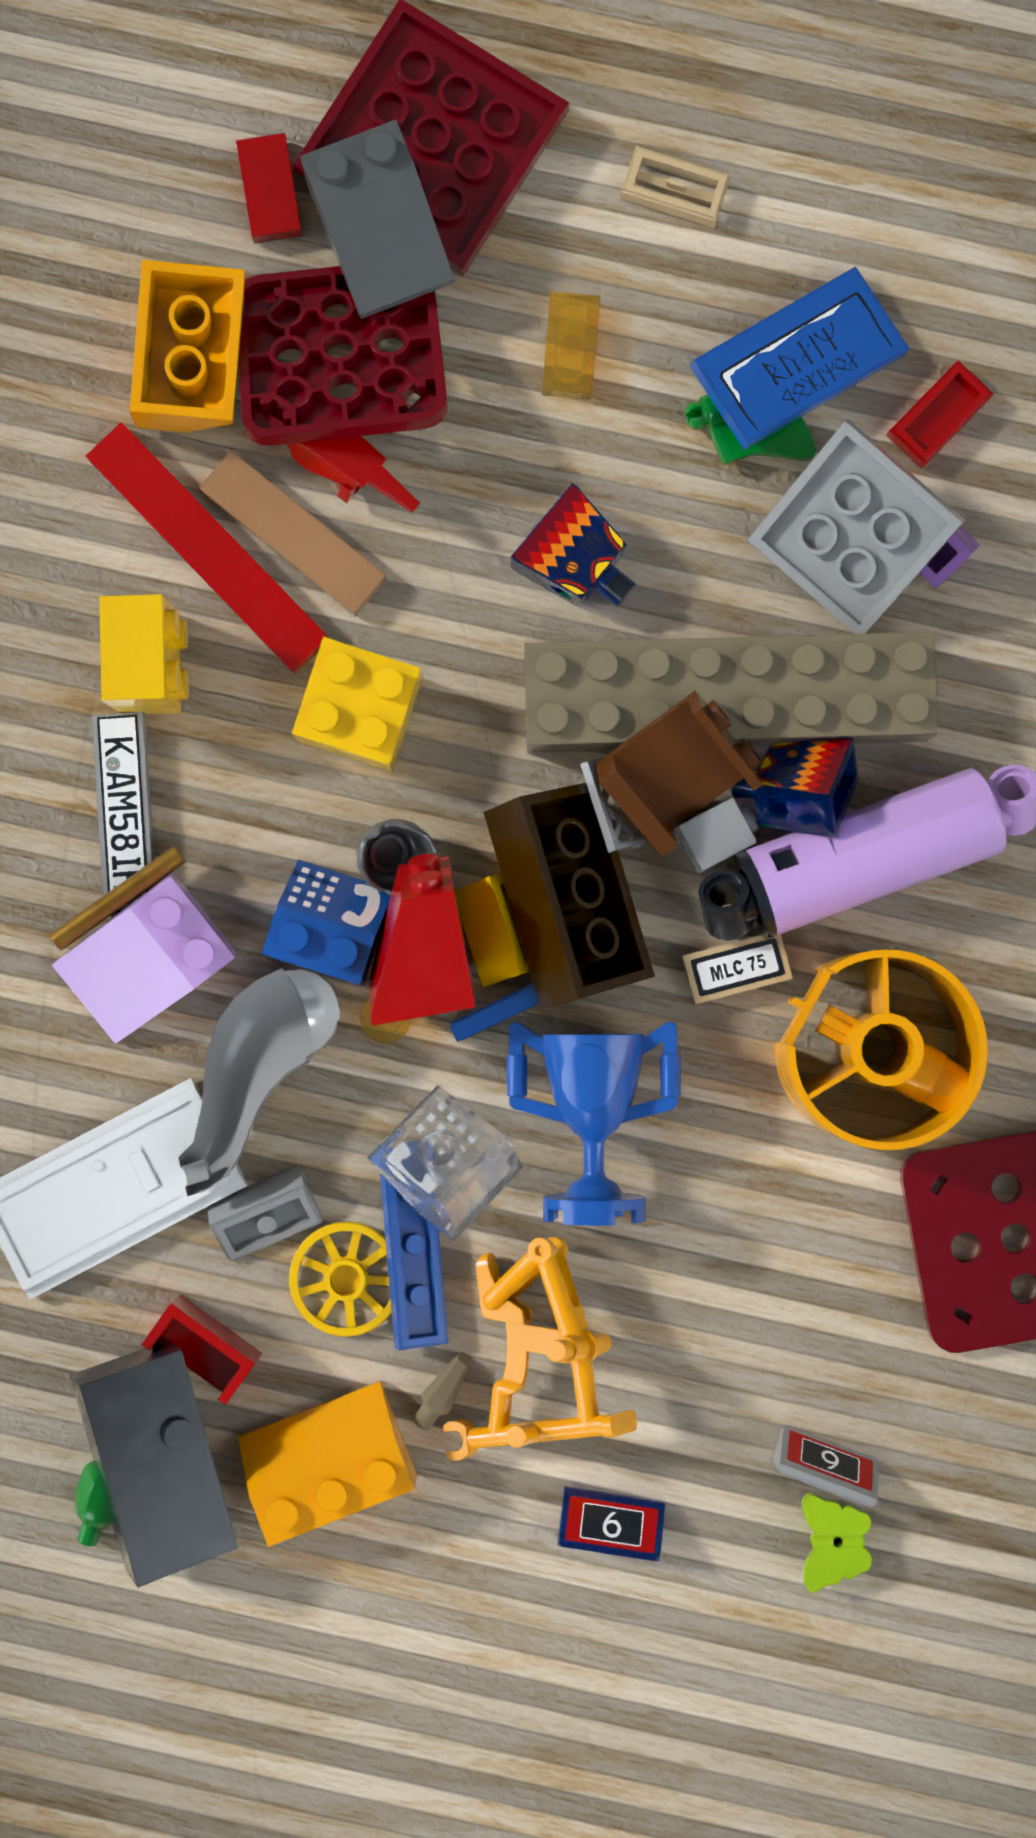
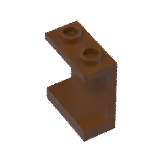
M696 690L596 763L601 786L662 857L678 846L675 827L743 778L754 791L763 785L756 768L762 761L754 748L744 737L737 742L727 730L732 724L723 709L714 699L706 704Z

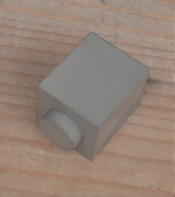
M733 797L675 829L698 874L757 843L753 833L758 831V826L752 813L745 804L738 807Z

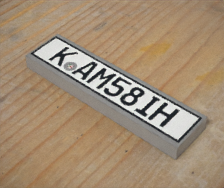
M143 712L92 715L103 896L155 860L146 718ZM142 893L141 895H139L137 898H135L134 900H132L130 903H128L127 905H125L123 908H121L120 910H118L117 912H115V913H114L113 915H111L110 917H114L115 915H117L119 912H121L123 909H125L127 906H129L131 903H133L136 899H138V898H139L140 896H142L144 893Z

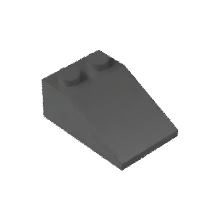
M396 120L300 156L308 188L361 319L455 283L415 165Z

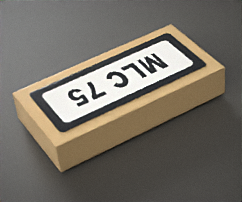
M781 934L769 939L759 935L681 956L694 1005L793 979Z

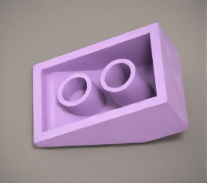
M173 871L55 961L52 966L116 1044L233 960L236 955V949Z

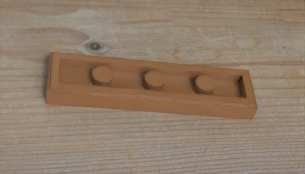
M232 450L226 454L199 487L202 494L355 617L387 579L382 571Z

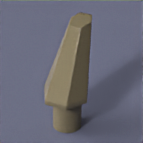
M464 1352L457 1354L421 1394L423 1404L413 1416V1421L418 1427L423 1430H429L439 1415L449 1414L471 1364L470 1356Z

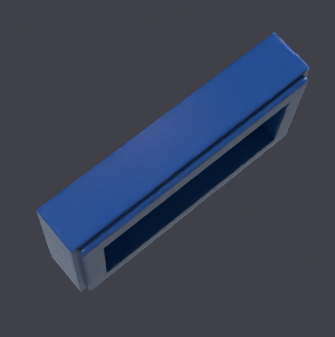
M532 983L451 1022L450 1028L456 1041L459 1042L539 1004L534 984Z

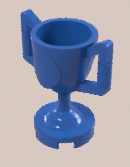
M667 1022L645 1037L644 1034H543L542 1037L522 1023H512L509 1027V1055H507V1096H509L510 1106L515 1110L566 1123L582 1139L584 1145V1172L582 1177L573 1181L566 1193L543 1196V1222H554V1219H558V1210L563 1211V1225H615V1217H623L624 1211L631 1210V1223L645 1222V1195L622 1193L617 1183L605 1176L604 1143L619 1128L621 1123L669 1111L677 1107L678 1096H681V1055H678L677 1025L674 1022ZM663 1042V1055H660V1096H663V1098L631 1106L641 1071L642 1055ZM525 1044L545 1057L547 1075L556 1105L525 1097L527 1096V1055H525Z

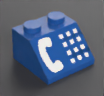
M298 860L277 904L261 954L364 986L381 935L391 896L369 886L365 880Z

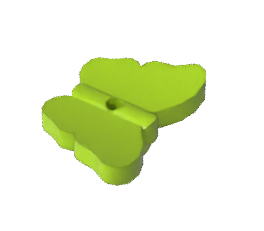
M812 1492L806 1493L801 1500V1510L806 1522L814 1533L810 1535V1543L813 1549L804 1562L802 1580L809 1592L816 1593L825 1586L838 1584L843 1577L851 1580L871 1568L872 1558L869 1551L864 1547L865 1540L863 1535L867 1534L872 1523L870 1516L864 1510L848 1503L840 1506L838 1501L834 1499L822 1498ZM836 1537L841 1538L838 1544L833 1543Z

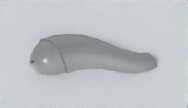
M285 968L270 973L253 982L236 996L217 1021L207 1050L202 1106L194 1141L178 1157L180 1167L184 1170L187 1179V1186H185L187 1196L204 1192L230 1175L243 1153L257 1115L271 1092L291 1072L311 1062L314 1053L325 1048L335 1035L340 1019L338 1001L332 987L317 974L302 969L287 971Z

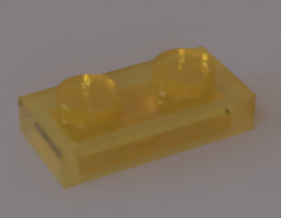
M550 292L542 396L591 400L600 295Z

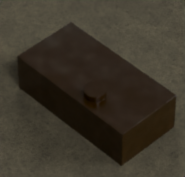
M586 783L519 796L483 812L541 1010L655 977L619 852L617 850L608 853Z

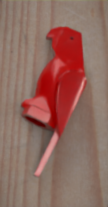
M275 408L270 413L280 421H284L283 413ZM362 436L286 444L294 460L304 469L330 479L339 489L337 497L346 504L366 484L411 513L420 504L382 466L387 459Z

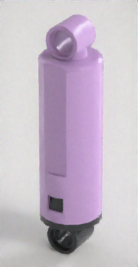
M1008 765L994 771L987 782L980 772L969 768L843 814L835 836L797 831L734 855L737 872L729 870L717 871L707 876L700 884L698 894L705 928L711 936L719 940L731 941L746 935L753 927L755 921L762 936L765 939H769L998 855L1005 850L1006 835H1023L1036 826V773L1022 765Z

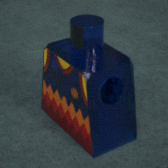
M573 483L511 556V568L514 571L578 607H581L595 590L613 605L619 607L636 586L635 582L615 567L625 554L627 546L625 541Z
M832 738L775 742L769 745L760 767L757 768L763 785L754 791L743 778L731 787L734 798L754 799L758 822L765 827L825 837H836L859 780L853 738Z

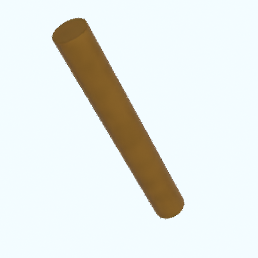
M174 845L49 934L51 940L59 950H64L186 863L185 858Z

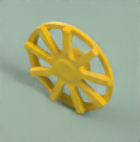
M336 1222L317 1229L302 1242L291 1262L289 1287L292 1300L298 1312L309 1324L330 1335L351 1337L372 1331L392 1314L391 1299L384 1308L366 1291L368 1285L389 1286V1276H373L367 1273V1269L387 1255L385 1236L364 1223ZM340 1231L353 1232L347 1256H340L330 1236L331 1233ZM361 1234L370 1237L381 1246V1248L363 1261H359L356 1258ZM320 1238L332 1261L329 1265L305 1256L307 1250ZM300 1264L324 1274V1280L298 1288ZM327 1290L329 1298L315 1317L307 1309L301 1297ZM360 1298L377 1314V1317L368 1323L356 1327L354 1300ZM338 1300L343 1301L345 1304L347 1328L335 1327L324 1323V1320Z

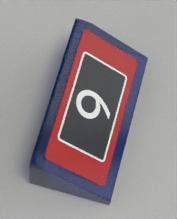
M564 1486L557 1531V1545L565 1548L660 1561L665 1501Z

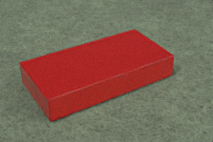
M279 133L236 140L251 236L254 244L303 236L286 134Z
M957 360L889 430L886 436L917 466L923 469L991 399L994 393Z

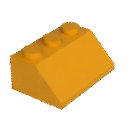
M142 260L130 399V414L136 428L188 433L234 424L245 285L244 269Z
M381 1380L238 1436L249 1498L268 1547L415 1490L417 1473Z

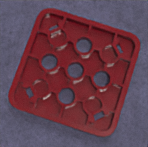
M340 266L260 274L245 279L238 366L242 421L246 435L252 442L263 446H275L427 429L443 421L447 414L448 401L435 291L361 319ZM335 304H342L349 308L345 315L337 318L324 314L328 307ZM389 338H395L404 343L400 349L394 352H384L377 348L380 342ZM337 344H347L353 348L350 354L341 358H334L327 354L329 348ZM288 349H296L303 353L300 359L292 363H282L276 359L281 352ZM341 384H350L357 389L352 396L344 399L335 398L330 394L333 388ZM413 393L420 396L410 408L407 407L406 400ZM275 408L283 413V422L270 414Z
M1036 1130L920 1150L911 1154L904 1160L900 1169V1182L927 1330L931 1339L938 1347L950 1353H962L1035 1340L1036 1293L1031 1300L1018 1302L1012 1296L1011 1284L1017 1276L1022 1274H1030L1036 1281ZM1004 1173L1012 1174L1018 1182L1017 1195L1008 1202L998 1201L992 1192L994 1180ZM941 1175L946 1179L937 1192L934 1193L930 1189ZM1011 1224H1021L1028 1234L1026 1245L1017 1252L1007 1251L1002 1244V1233ZM964 1232L972 1233L978 1242L976 1255L967 1261L956 1259L952 1252L954 1238ZM958 1307L971 1315L967 1320V1324L953 1315Z

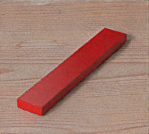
M122 422L85 455L87 460L293 674H296L318 653L323 637H329Z

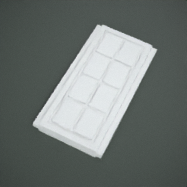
M193 1078L187 1079L0 1177V1246L29 1300L248 1185L238 1163H236L230 1175L204 1192L187 1196L185 1189L187 1179L184 1170L180 1167L178 1157L194 1141L202 1106L203 1095Z

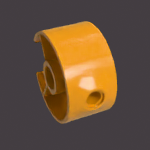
M887 949L844 955L815 968L814 971L817 972V975L803 1000L796 997L788 999L787 1003L796 1008L797 1011L781 1041H775L774 1043L777 1073L782 1087L795 1108L809 1122L822 1131L865 1148L876 1150L907 1149L930 1142L947 1132L961 1120L975 1101L984 1080L988 1060V1043L984 1021L975 1000L967 988L956 976L935 961L912 952ZM865 960L866 1013L852 1017L830 1004L828 1005L815 1031L835 1042V1056L838 1064L802 1085L796 1063L795 1051L797 1047L793 1046L797 1036L830 976L837 974L849 965ZM888 962L913 971L928 982L942 998L950 1012L956 1032V1062L947 1058L944 1052L924 1042L917 1027L906 1017L889 1013ZM881 1025L890 1033L893 1039L894 1053L891 1061L885 1068L874 1072L866 1065L862 1057V1044L867 1033L872 1028ZM850 1076L865 1083L888 1086L915 1102H923L933 1109L925 1117L905 1129L884 1135L866 1136L847 1133L838 1128L820 1113L810 1099Z

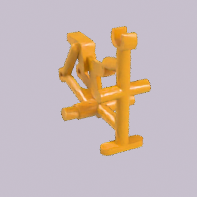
M535 1238L530 1242L528 1252L502 1277L493 1253L482 1255L476 1262L481 1313L486 1319L506 1322V1367L503 1379L496 1381L493 1386L488 1426L474 1428V1424L465 1419L450 1421L443 1425L444 1432L457 1431L463 1438L462 1448L446 1452L447 1459L458 1461L469 1458L476 1453L478 1448L508 1445L518 1448L538 1442L604 1436L605 1438L617 1437L636 1430L637 1417L634 1410L599 1415L592 1361L607 1352L612 1346V1341L608 1334L590 1331L566 1260L568 1245L562 1238ZM540 1276L558 1329L531 1325L533 1324L531 1308L517 1299ZM529 1352L545 1354L553 1362L570 1363L572 1365L578 1417L563 1419L544 1418L532 1422L509 1424L512 1396L525 1388L529 1367Z

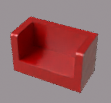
M181 1294L169 1304L141 1344L150 1351L156 1344L170 1340L182 1350L186 1367L222 1392L217 1400L225 1406L263 1354Z

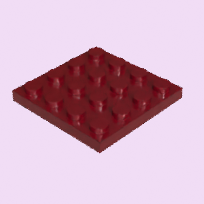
M399 0L293 165L295 172L305 178L300 159L301 155L396 120L415 165L450 268L464 276L569 112V102L404 0Z

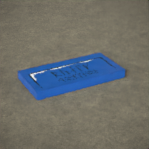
M855 266L697 357L691 363L690 368L745 451L904 357L910 348Z

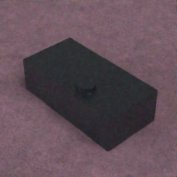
M170 1340L156 1344L150 1351L144 1348L69 1375L124 1566L137 1588L237 1549V1542L182 1350Z

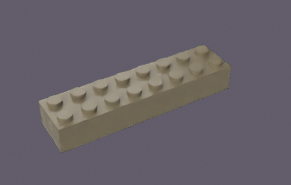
M935 632L524 643L527 753L615 750L695 690L706 704L714 699L732 724L727 728L729 733L737 742L744 737L751 746H771L782 742H803L799 745H815L810 741L851 739L849 744L926 742L938 734Z

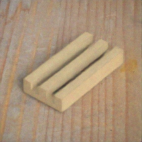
M636 146L620 199L715 228L731 175ZM640 166L650 167L716 188L715 194L688 186L681 181L671 178L666 179L640 171ZM635 183H636V184H639V185H642V186H645V187H648V188H652V189H655V190L664 192V193H668V194H671V195H674V196H677V197H680V198H683V199H687V200H690V201H693V202H696V203H699V204H703V205L709 206L710 209H709V208H706V207H703V206H700V205H696V204H693V203L684 201V200H681V199H677V198H674V197H671V196H668V195H665V194H661V193H658V192H655V191H652V190H649V189H646V188H642V187L636 186Z

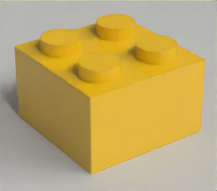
M162 594L99 596L101 700L118 713L143 712L145 715L181 714V700H188L189 698L188 672L186 669H180V650H187L188 647L186 620L179 619L178 610L174 609Z
M323 637L291 734L300 743L393 772L424 678L420 667Z

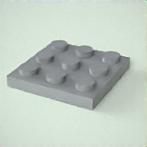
M848 419L840 426L747 541L854 634H864L879 620L964 523L965 519Z

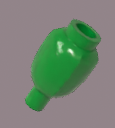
M94 1461L85 1465L82 1470L75 1495L76 1513L82 1521L77 1541L89 1547L97 1545L102 1528L112 1523Z

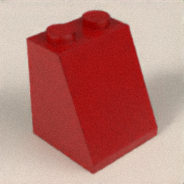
M422 854L409 859L408 864L398 866L370 973V1018L372 1026L476 1007L470 964L449 856L438 858L436 854Z

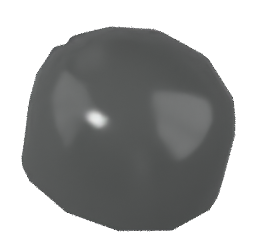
M388 819L371 826L361 836L357 845V867L369 886L391 896L399 865L408 864L409 859L418 855H438V850L429 834L414 822L404 819Z

